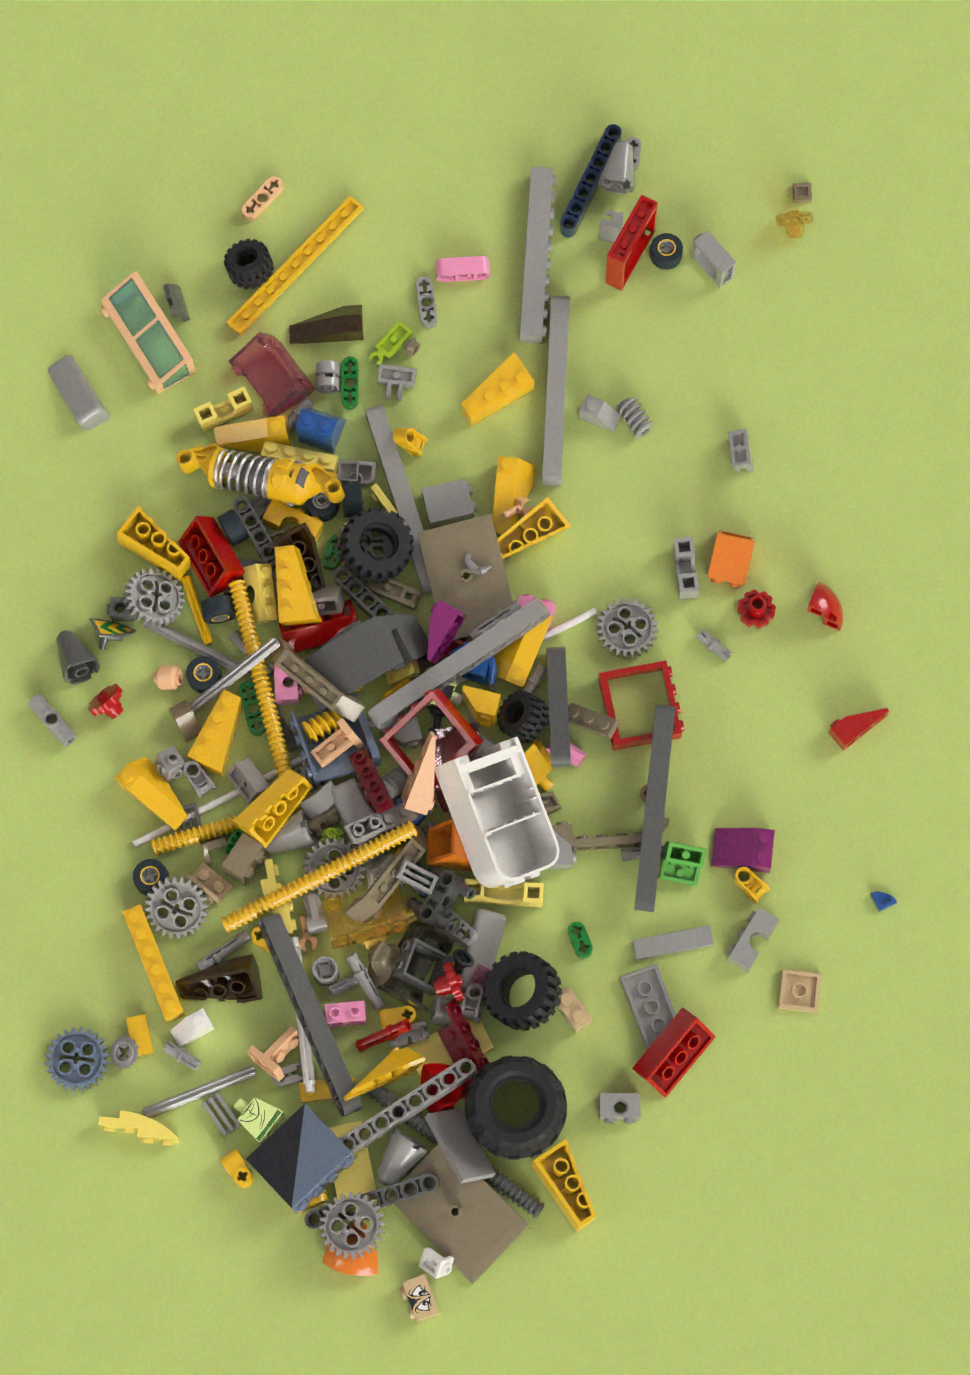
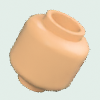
M162 665L154 673V682L157 683L161 690H177L183 684V672L178 666Z

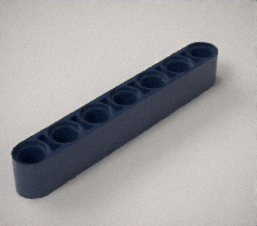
M610 124L606 127L561 218L560 232L564 237L569 238L576 234L599 187L598 179L615 143L621 141V128L616 124ZM615 134V135H617V136H616V137H611V136H609V135ZM603 149H608L609 151H608V152H603L602 150H603ZM600 164V165H602V166H601V167H596V166H594V165ZM588 179H593V180H595V181H594V182H588L587 180H588ZM585 194L587 197H580L579 195ZM577 209L580 212L575 213L572 210ZM569 224L572 225V227L566 228L565 225Z

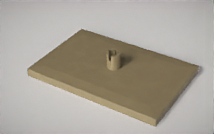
M491 514L417 533L434 603H438L441 600L467 615L452 641L470 637L468 631H471L498 613L500 608L504 609L513 603ZM471 554L470 560L479 568L484 565L485 567L490 565L491 569L487 570L488 572L483 575L473 574L465 564V555ZM465 575H470L468 579H464Z
M438 1143L403 1181L432 1173L436 1174L440 1179L439 1188L433 1192L396 1203L395 1205L446 1257L452 1256L454 1258L453 1264L474 1284L529 1224L484 1179L460 1183ZM428 1177L425 1180L426 1187L432 1188L434 1186V1179ZM409 1183L406 1186V1191L410 1195L415 1192L413 1183ZM395 1191L388 1196L391 1201L396 1198ZM455 1208H459L458 1215L454 1213Z

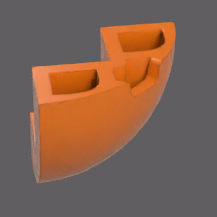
M351 1222L350 1224H348L350 1228L354 1229L362 1238L366 1237V1235L355 1226V1223ZM363 1222V1223H362V1228H363L364 1230H366V1229H368V1227H367L366 1224ZM352 1235L349 1238V1245L357 1243V1235ZM332 1244L327 1246L322 1262L329 1268L356 1276L378 1274L377 1251L371 1249L372 1246L370 1247L371 1254L364 1251V1258L357 1254L355 1260L352 1259L351 1254L345 1259L343 1252L340 1256H337V1249L331 1252L329 1248Z

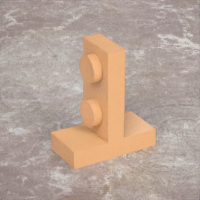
M343 718L336 722L340 729L311 751L322 768L353 744L358 749L364 745Z
M291 1026L264 1053L253 1045L247 1051L254 1063L277 1081H280L284 1074L278 1063L282 1062L285 1056L298 1046V1032Z

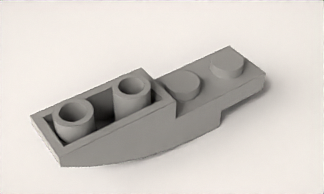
M402 803L379 814L376 812L344 826V829L352 843L359 844L374 840L375 837L379 838L381 834L385 835V832L397 829L396 826L401 827L402 823H408V820L413 822L417 819V815L414 811L405 809Z

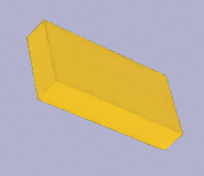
M146 1014L126 1018L129 1036L136 1040L135 1043L139 1046L138 1054L144 1056L154 1053Z

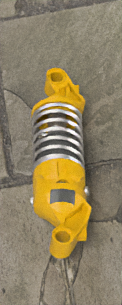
M216 443L205 447L195 445V448L182 450L176 455V461L183 473L190 474L196 469L201 468L209 485L214 489L224 490L228 488L231 492L236 488L238 493L245 491L249 495L253 492L255 497L261 494L263 498L279 501L292 507L294 505H303L308 499L320 492L324 493L332 503H339L345 497L341 483L337 480V473L326 471L316 462L307 465L303 464V461L296 460L292 462L286 458L271 460L269 457H265L263 459L260 455L254 457L252 454L246 455L244 452H229L228 449L221 448ZM235 479L234 486L231 488L230 480Z

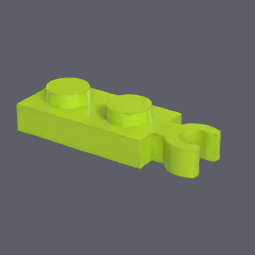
M398 321L376 344L375 350L377 352L370 354L369 361L371 362L374 358H378L379 361H377L376 366L379 367L380 364H383L385 357L390 360L413 335V331L401 321Z

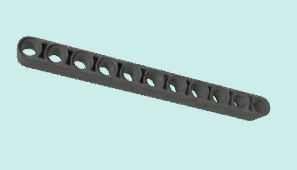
M656 704L634 906V910L654 912L675 706Z
M277 912L260 918L258 924L340 1115L344 1117L362 1110V1102L359 1096L347 1101L343 1098L355 1087L281 915Z

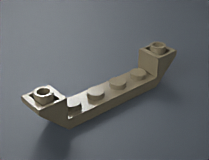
M279 637L277 640L280 646L270 654L275 665L330 710L352 722H356L366 706L352 695L342 693L293 653L295 648Z
M664 816L662 833L669 826V817L665 818ZM558 822L556 825H552L553 830L572 845V851L638 847V845H641L642 832H636L635 835L618 833L612 837H608L606 834L596 835V838L578 836L577 839H573L572 824Z
M414 825L417 836L413 835L411 836L412 839H406V843L362 897L355 898L344 912L358 926L376 913L402 882L395 878L402 865L403 859L416 864L425 853L428 845L427 835L417 825ZM406 866L405 869L410 871L412 868Z

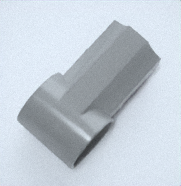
M313 893L303 897L309 935L328 931L319 895Z

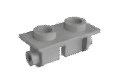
M426 1021L412 1023L411 1031L398 1035L394 1040L389 1039L391 1048L408 1045L409 1041L415 1043L423 1040L426 1041V1038H430Z

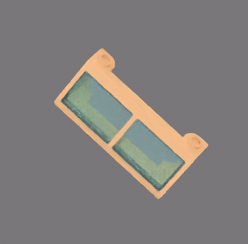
M137 271L130 274L100 300L102 304L100 309L105 318L109 317L116 325L147 374L148 380L146 382L151 390L155 389L157 394H160L196 373L191 355Z

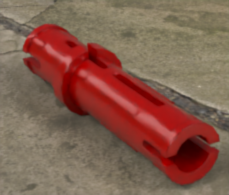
M404 1019L394 1025L389 1024L385 1029L356 1040V1048L359 1052H363L389 1039L394 1040L398 1035L411 1031V1023L408 1019Z

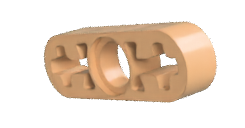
M272 176L268 178L242 206L243 217L246 220H255L282 192L283 184L279 177ZM277 183V185H278L277 188H276V187H273V188L271 187V184H274V185H275V184ZM260 195L268 197L265 202H259L257 198ZM247 209H249V210H252V209H253V210H254V213H251V212L247 213Z

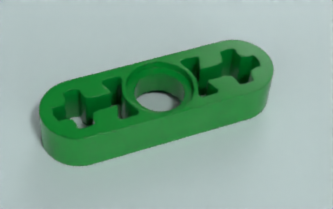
M348 356L343 359L341 365V401L345 409L352 410L358 405L359 366L356 358ZM349 363H352L353 365L352 374H348ZM348 379H353L355 381V385L352 387H347L345 385V381ZM348 392L351 393V395H352V402H351V404H348V401H347V400H348Z
M247 681L239 687L246 720L251 734L261 736L266 731L264 728L266 724L263 723L264 718L262 716L258 717L262 712H260L261 706L258 705L260 701L257 700L258 695L255 693L257 689H254L255 684ZM246 687H249L250 690H252V699L248 700L247 693L245 692ZM255 704L258 706V711L256 713H249L247 711L248 706ZM253 718H257L259 725H263L260 726L258 731L252 728L255 726Z

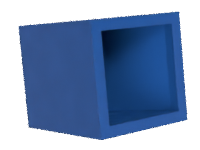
M313 408L302 409L295 425L298 441L334 453L347 420Z

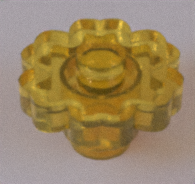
M792 210L775 216L778 226H786L788 238L803 237L804 224L813 222V214L807 211L799 212L798 210Z

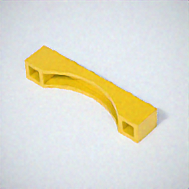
M141 904L122 911L166 1022L169 1023L186 1016Z

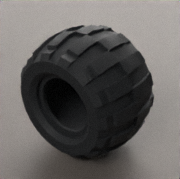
M510 1055L501 1057V1059L494 1062H489L473 1077L468 1086L464 1110L466 1122L477 1143L481 1144L488 1152L495 1156L520 1160L521 1158H532L541 1154L542 1151L552 1146L558 1139L567 1117V1100L561 1081L546 1064H542L536 1061L535 1058L524 1055L523 1057ZM509 1081H522L529 1084L535 1090L539 1099V1108L536 1116L532 1121L523 1126L514 1127L502 1123L493 1110L494 1094L500 1086Z

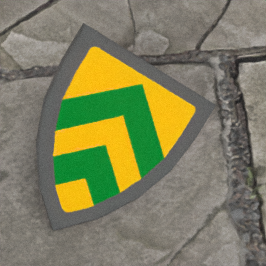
M94 618L89 619L96 633L101 637L99 648L102 650H106L108 640L122 641L123 637L130 636L136 632L135 629L117 622Z

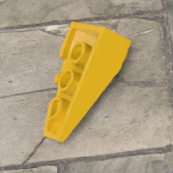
M287 415L214 427L216 444L222 447L261 453L265 441L292 446Z
M498 456L492 517L496 535L504 533L517 522L519 513L504 519L502 513L516 506V498H527L534 486L536 466L517 457Z
M549 616L544 622L495 654L497 677L518 686H524L553 616Z
M146 757L128 763L114 778L122 789L176 831L187 819L188 815L163 775L159 774L156 765Z
M409 1047L392 1049L388 1052L389 1055L343 1097L344 1100L347 1101L411 1075L425 1062L424 1057Z

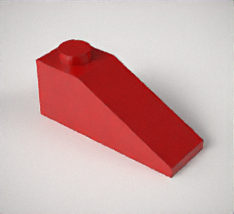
M884 708L846 716L842 720L836 719L830 725L831 728L828 734L844 751L886 718L889 710Z

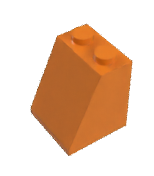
M719 530L707 576L711 578V582L722 584V581L730 582L729 586L740 588L741 585L745 586L756 538Z
M453 819L429 827L427 836V865L473 872Z

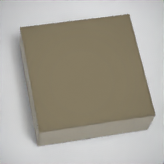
M793 183V203L812 202L811 183Z

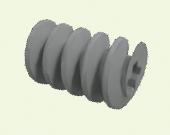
M637 397L627 398L617 404L616 409L623 416V420L627 422V426L631 428V432L635 434V438L639 439L650 431V427L654 423L653 421L646 422L650 418L649 415L642 416L646 412L645 409L638 410L642 406L641 403L634 404L638 400Z
M400 765L381 778L392 800L402 794L408 779L407 773Z

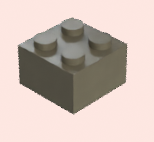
M242 833L222 864L225 874L244 886L247 882L251 883L256 875L255 870L258 866L261 867L265 862L264 860H266V852L263 845Z

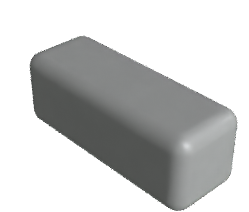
M66 355L48 368V373L76 422L84 430H90L109 420V412L72 356Z
M351 778L331 789L335 801L334 805L337 808L343 826L375 813L367 802L365 794L356 779ZM369 841L363 842V843H359V844H353V845H357V846H361V847H362V846H364V843H367V844H368ZM390 847L389 851L387 849L384 850L385 853L383 854L380 852L379 856H373V859L369 858L364 864L369 865V863L375 862L381 856L391 853L392 847Z
M476 908L474 910L470 926L477 931L478 940L471 946L465 945L464 951L473 957L474 964L472 967L461 968L459 971L464 984L461 985L464 992L473 983L480 984L483 988V982L487 981L488 977H486V974L493 969L492 965L497 957L506 924L505 915L483 908Z

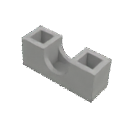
M693 537L674 538L673 552L679 599L698 598L699 584L697 572L695 571Z
M758 908L757 912L752 911L747 919L750 922L747 928L742 927L737 936L739 941L736 945L732 944L727 952L729 954L727 961L747 973L759 955V952L751 947L749 940L753 936H762L768 940L779 922L778 918L761 908Z

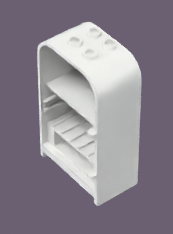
M518 737L481 750L482 758L470 762L468 755L435 767V774L473 874L481 885L488 888L502 885L504 888L537 877L541 875L540 871L550 868L559 858L558 841Z

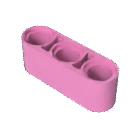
M485 256L438 259L436 261L437 280L440 282L487 279L490 277L489 259Z

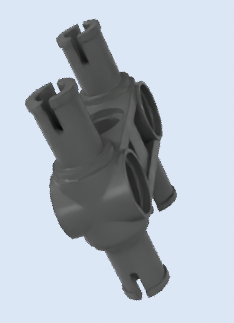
M429 866L427 871L439 877L431 895H427L423 903L411 897L407 902V908L416 912L418 917L430 926L439 927L450 934L454 931L456 925L445 918L459 894L471 900L476 894V889L467 885L462 877L448 869L443 870L437 866Z

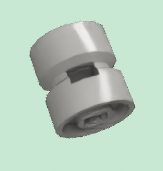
M323 360L316 363V391L331 394L340 390V380L338 378L340 375V365L338 362Z
M322 956L314 961L312 972L319 985L329 986L337 982L339 969L333 958Z

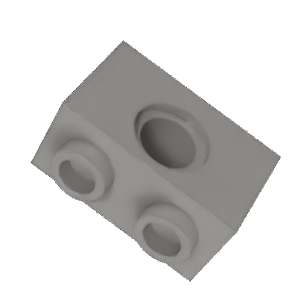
M600 1093V1120H604V1123H616V1120H624V1123H636V1120H640V1093ZM617 1104H622L626 1110L623 1113H617L614 1107Z

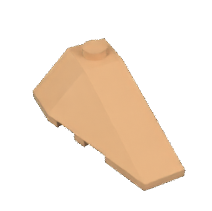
M431 731L421 749L420 756L422 758L421 760H416L414 774H409L401 794L405 809L427 815L428 810H432L435 802L433 796L436 737L434 732Z

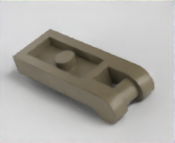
M391 578L388 582L383 583L379 581L377 584L371 583L370 580L367 586L374 594L403 605L413 611L418 606L416 604L418 599H421L423 595L421 591ZM407 594L411 595L410 600L405 598Z
M333 804L328 810L315 816L308 822L309 829L313 831L317 839H322L321 834L324 830L333 827L341 821L336 806Z

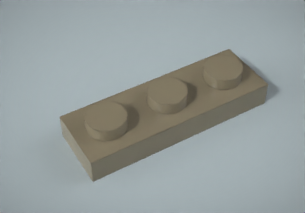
M572 702L568 707L569 724L611 739L620 724L617 719Z

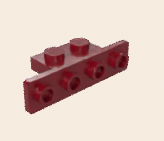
M362 748L350 755L349 759L360 779L357 782L362 791H366L364 796L369 805H373L377 814L392 807L394 802L367 749Z
M452 999L444 1006L452 1023L439 1028L437 1032L454 1064L461 1059L468 1058L475 1063L479 1073L481 1068L489 1063V1060L484 1056L479 1041L475 1039L470 1024L462 1014L460 1005L457 1004L455 999Z

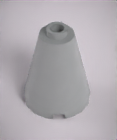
M622 140L615 143L598 179L600 188L603 185L607 187L606 191L615 194H626L628 190H630V193L633 192V147L629 142Z
M301 809L291 815L269 845L264 848L265 852L275 854L312 847V844L317 845L318 840L308 827L310 819L306 812Z
M399 1129L393 1130L377 1173L378 1181L384 1186L397 1183L428 1152L424 1145L409 1135L403 1136V1131Z

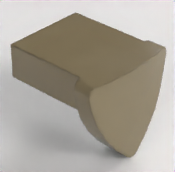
M225 836L200 843L206 864L212 862L209 850L227 844Z

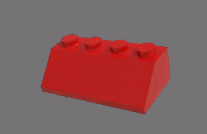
M195 516L178 543L182 550L190 557V564L208 596L213 597L229 589L228 585L232 581L240 580L245 570L214 517Z
M351 599L345 600L342 613L321 615L322 622L291 626H284L279 623L282 639L295 648L293 653L324 645L348 625L357 621Z
M682 1007L632 1069L666 1098L716 1036L696 1016Z

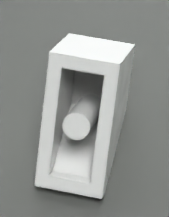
M202 1008L184 1018L170 1032L178 1047L182 1048L213 1031L214 1027Z

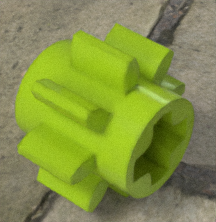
M329 827L321 834V841L325 843L326 837L333 841L334 836H336L337 841H340L344 837V833L339 827L336 830Z

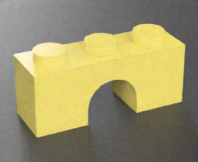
M245 387L228 393L227 399L220 404L212 405L211 402H208L193 409L195 418L203 433L254 410Z
M253 564L243 567L245 570L243 574L244 586L253 587L255 592V598L250 607L255 624H265L278 620L271 564Z

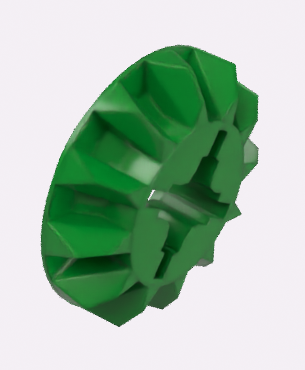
M240 828L236 829L227 841L225 848L228 855L242 833H244Z

